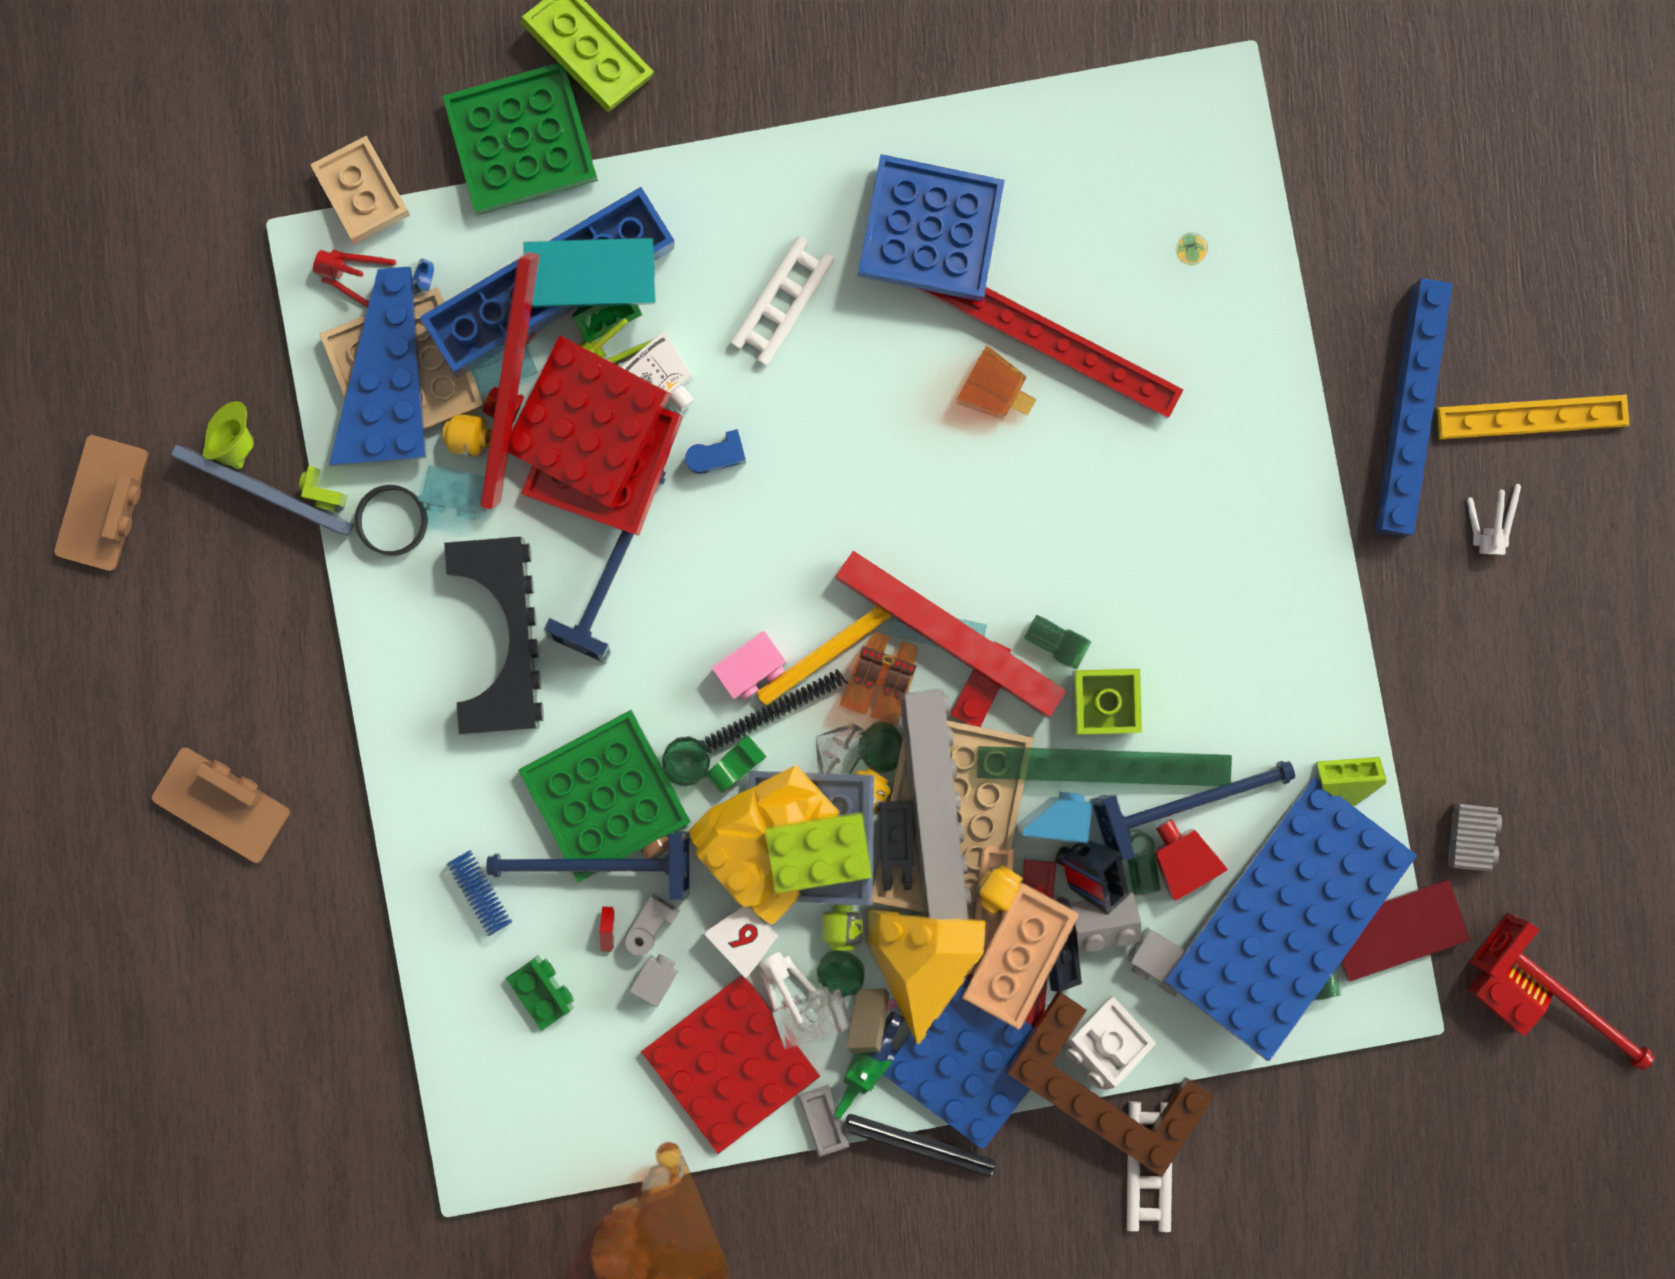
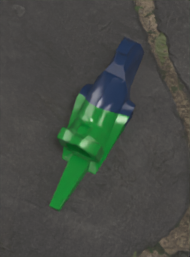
M891 1010L885 1020L880 1052L854 1053L843 1080L847 1087L834 1116L841 1119L858 1093L861 1092L865 1095L868 1091L871 1092L875 1084L889 1068L896 1054L892 1048L893 1037L905 1017Z

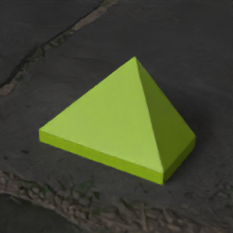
M1380 757L1316 762L1322 789L1332 796L1342 797L1352 806L1357 805L1383 787L1387 781Z

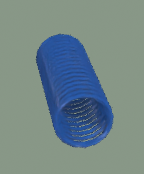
M469 850L448 862L446 866L453 865L449 868L450 871L456 869L451 875L458 874L454 877L455 880L461 878L456 884L464 882L459 888L466 887L462 890V893L469 891L464 897L472 895L467 899L468 902L474 900L469 906L477 904L472 910L480 908L475 912V915L482 913L477 919L485 917L480 921L481 924L488 921L482 928L490 926L485 930V932L493 930L487 934V936H490L513 921L508 919L502 922L509 917V914L502 916L507 910L497 913L504 908L503 905L494 909L502 902L494 903L499 897L489 900L496 895V892L486 896L494 890V888H490L484 891L491 886L490 883L481 887L489 879L478 883L486 877V875H482L476 878L483 873V870L473 874L481 866L468 871L477 865L478 862L465 867L476 859V857L465 861L473 855L471 853L472 850Z

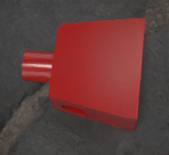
M1172 819L1155 828L1164 844L1153 850V854L1168 894L1174 901L1228 871L1224 863L1194 829H1189L1181 834Z

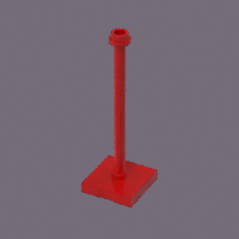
M1506 913L1468 962L1477 970L1499 981L1512 964L1515 963L1631 1058V1066L1642 1071L1646 1070L1654 1060L1651 1050L1646 1046L1638 1048L1526 957L1522 952L1538 933L1539 929L1527 920L1519 919L1515 915Z

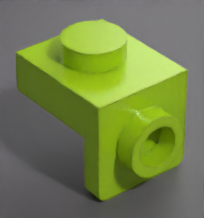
M308 466L307 472L302 473L299 482V490L302 491L301 497L316 501L315 507L329 511H334L335 506L345 508L347 495L317 487L321 470Z

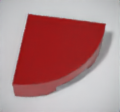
M602 906L599 935L601 951L612 952V949H614L615 936H613L615 909L613 907Z

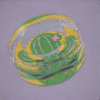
M1196 232L1184 234L1176 244V256L1185 265L1193 266L1201 263L1208 253L1207 240Z

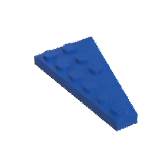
M410 266L377 270L329 462L330 466L427 458L413 278Z

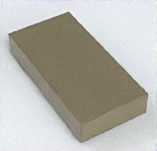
M886 988L857 990L847 1042V1049L851 1053L880 1052L890 993Z

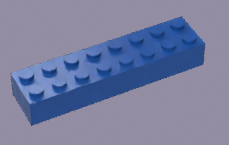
M642 187L549 240L653 238L654 261L674 250L675 240ZM518 259L420 316L424 327L456 378L504 350ZM576 307L531 308L527 336Z

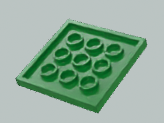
M560 63L442 96L476 216L598 181L567 71Z
M632 709L518 769L565 859H623L691 823L686 810ZM597 872L572 873L577 882H580Z

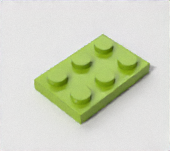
M862 812L765 827L775 893L872 878Z

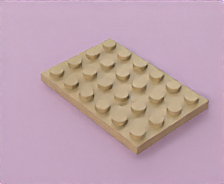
M946 720L947 727L952 729L954 740L953 746H949L950 758L955 760L957 767V778H953L954 791H958L961 802L960 810H956L957 821L962 823L964 830V842H960L961 855L966 856L968 873L963 874L965 887H969L971 894V906H967L968 919L975 920L976 889L979 883L982 849L984 850V846L1012 848L1033 738ZM904 735L902 737L890 801L911 800ZM914 825L912 890L903 889V866L892 867V891H884L883 867L881 866L879 852L873 882V902L923 912ZM1003 855L1001 865L1005 867L1007 866L1008 855Z

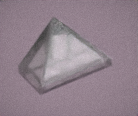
M850 722L816 736L817 772L851 774L874 738V735Z

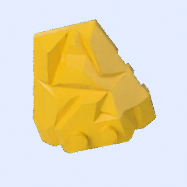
M795 765L710 808L688 831L692 842L698 848L696 851L698 858L736 901L744 907L750 906L759 917L772 925L796 903L800 892H798L799 890L775 893L765 827L838 816L840 812L806 774Z

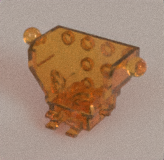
M662 1143L656 1150V1160L659 1165L650 1168L633 1199L614 1205V1213L606 1215L604 1219L600 1220L593 1248L590 1252L594 1271L598 1279H730V1267L684 1155L681 1156V1150L675 1143Z

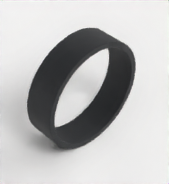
M382 485L372 489L361 499L355 512V527L361 541L371 550L388 556H398L413 550L424 538L428 526L427 511L419 497L410 490L397 485ZM387 490H399L409 494L416 501L421 513V526L415 539L406 547L395 551H384L373 546L366 538L362 528V515L367 503L375 495Z

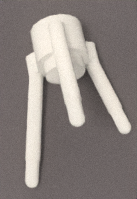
M1520 484L1514 486L1503 529L1501 528L1505 491L1500 490L1498 492L1494 529L1484 528L1483 535L1480 533L1473 499L1471 497L1467 498L1474 535L1473 545L1480 546L1479 554L1505 555L1506 547L1509 546V534L1521 489Z
M779 951L758 963L762 970L759 972V975L764 982L771 1007L777 1018L781 1016L772 986L775 983L798 1024L802 1023L798 1009L782 980L789 976L787 969L820 1002L824 1001V996L794 965L790 956L783 958Z

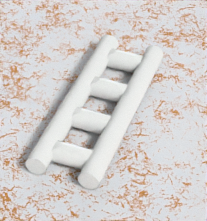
M797 236L730 342L738 349H741L745 342L762 351L757 360L766 366L769 365L835 260L827 253H824L821 259L817 260L803 250L808 242L800 236ZM796 261L812 271L803 287L787 278ZM779 288L795 297L786 314L770 305ZM762 315L778 324L769 341L753 331Z
M1129 1101L1128 1116L1141 1125H1154L1169 1102H1160V1112H1141V1102ZM1128 1155L1126 1230L1139 1231V1221H1158V1231L1170 1232L1172 1163L1163 1177L1140 1176V1162ZM1140 1189H1159V1208H1140Z

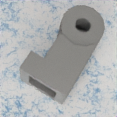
M653 894L626 936L625 945L627 950L636 956L647 954L654 946L655 934L665 920L672 924L680 910Z

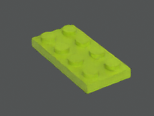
M543 0L521 17L520 24L607 112H610L648 82L654 74V71L584 0Z

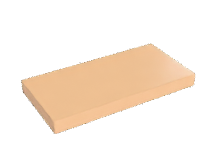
M1021 883L1009 911H1006L962 998L1009 1025L1021 1029L1080 914Z

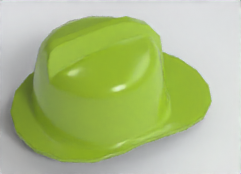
M234 401L227 403L211 418L206 430L205 446L203 449V457L206 460L215 459L224 466H232L238 470L243 468L246 456L253 448L254 440L246 427L247 409L242 402Z

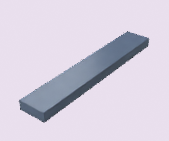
M175 445L171 454L182 462L338 534L348 535L354 527V524L229 466H224L216 460H206L203 454L188 447Z

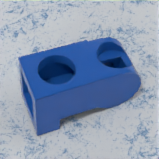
M738 429L725 432L727 441L709 446L703 444L691 446L685 454V462L689 469L694 473L704 474L747 463Z

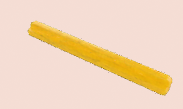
M876 606L758 690L756 693L758 698L764 705L770 704L891 618V615Z

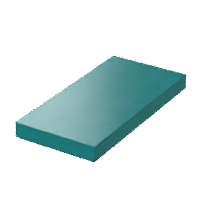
M653 238L523 242L524 255L528 252L540 255L532 308L645 305L656 303Z

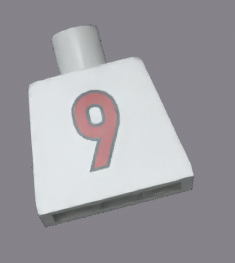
M750 906L739 907L704 932V935L745 978L749 976L778 937L777 932L770 926L771 924L759 917Z

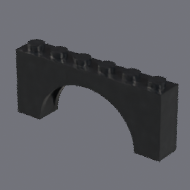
M521 536L445 542L446 574L449 576L471 578L485 586L501 605L509 630L508 654L504 667L497 679L480 695L466 701L456 702L459 734L539 728V721H544L543 703L537 702L536 691L541 689L542 684L540 670L535 671L534 658H539L538 639H532V626H536L537 618L535 607H530L529 594H534L533 576L527 574V563L532 562L530 543L525 544V538Z

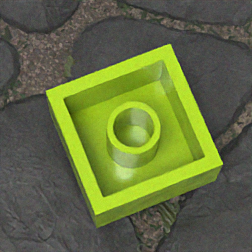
M1140 668L1072 671L1074 734L1142 733Z

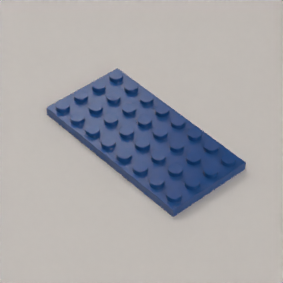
M1315 777L1312 778L1163 982L1263 1059L1270 1061L1417 857V854L1342 797L1332 796L1323 790L1321 782Z

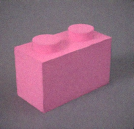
M763 631L717 663L712 669L733 699L740 696L744 701L759 690L756 684L764 678L771 682L785 672L782 666L787 662L765 631Z

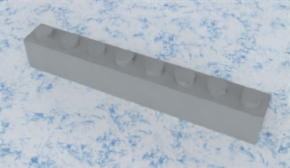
M941 689L899 693L910 798L913 803V825L923 914L926 918L968 919L967 906H971V894L969 887H965L963 874L968 873L966 856L961 855L960 842H964V830L962 823L957 821L956 810H960L961 802L959 793L954 791L953 778H957V767L955 760L950 758L949 746H953L954 740L952 729L947 727L946 714L950 713L949 698L947 695H943V690Z

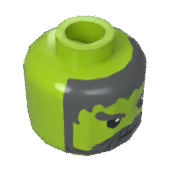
M833 904V910L823 913L822 941L829 944L830 950H854V945L862 942L863 915L860 912L852 911L853 905Z

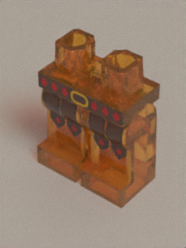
M874 631L867 645L861 649L839 705L866 715L875 689L879 686L880 689L870 717L897 726L901 716L899 693L909 691L917 667L914 663L918 647L902 641L896 657L885 654L890 636Z

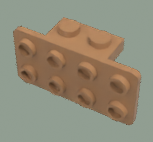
M95 435L87 437L54 549L56 556L108 571H113L117 568L125 537L129 534L132 526L131 517L134 506L138 503L141 495L140 485L149 458V453L146 450Z
M190 748L180 749L152 795L153 802L254 863L261 862L290 815L289 808L257 789L258 784L244 776L238 778L231 774V768L217 760L211 762Z

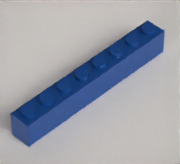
M1421 278L1412 287L1374 530L1377 533L1401 537L1414 535L1453 283Z

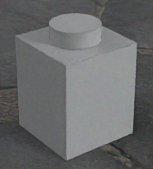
M661 954L657 958L651 955L630 992L658 1007L678 973V970L673 968L675 962Z

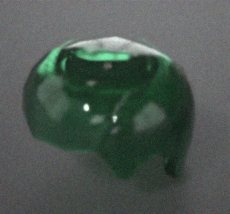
M691 736L676 738L667 745L662 755V768L666 777L672 783L682 787L699 783L706 777L710 767V757L705 744Z

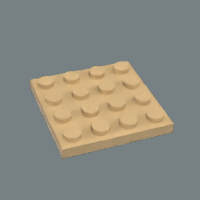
M438 287L414 296L424 430L445 423L454 415L468 414L483 408L485 404L472 370L456 378L420 319V316L444 303L443 296ZM366 315L319 334L344 398H346Z

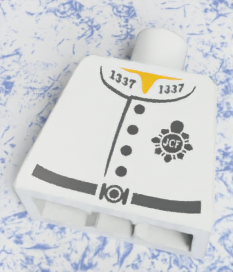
M665 331L622 366V368L670 392L668 400L670 399L680 412L685 410L695 400L684 388L693 378Z

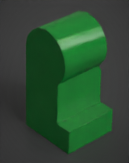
M747 735L725 754L705 776L722 794L767 756L752 738Z

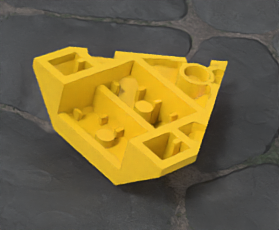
M868 909L866 942L903 1017H905L904 1019L916 1043L920 1044L927 1035L926 1031L934 1020L939 1018L964 982V977L972 965L977 963L983 955L985 921L962 918H926L899 915V912Z

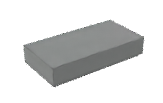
M829 1084L799 1094L798 1096L819 1157L849 1147L841 1119L834 1116L837 1107Z

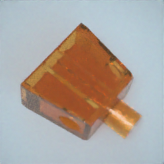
M985 346L957 397L956 403L1004 419L1010 407L1028 416L1036 398L1020 390L1027 377L993 349Z

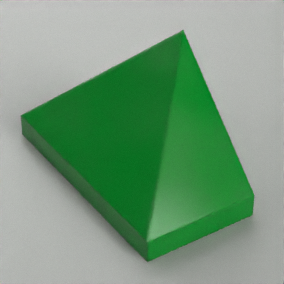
M638 305L580 306L571 316L584 341H589L590 343L605 335L622 319H627L630 322L643 314Z

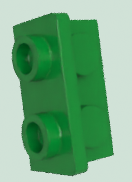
M538 955L507 976L506 980L542 1031L574 1009L571 1004L574 998L565 985L560 987L553 976L556 975V971L546 958L542 960Z

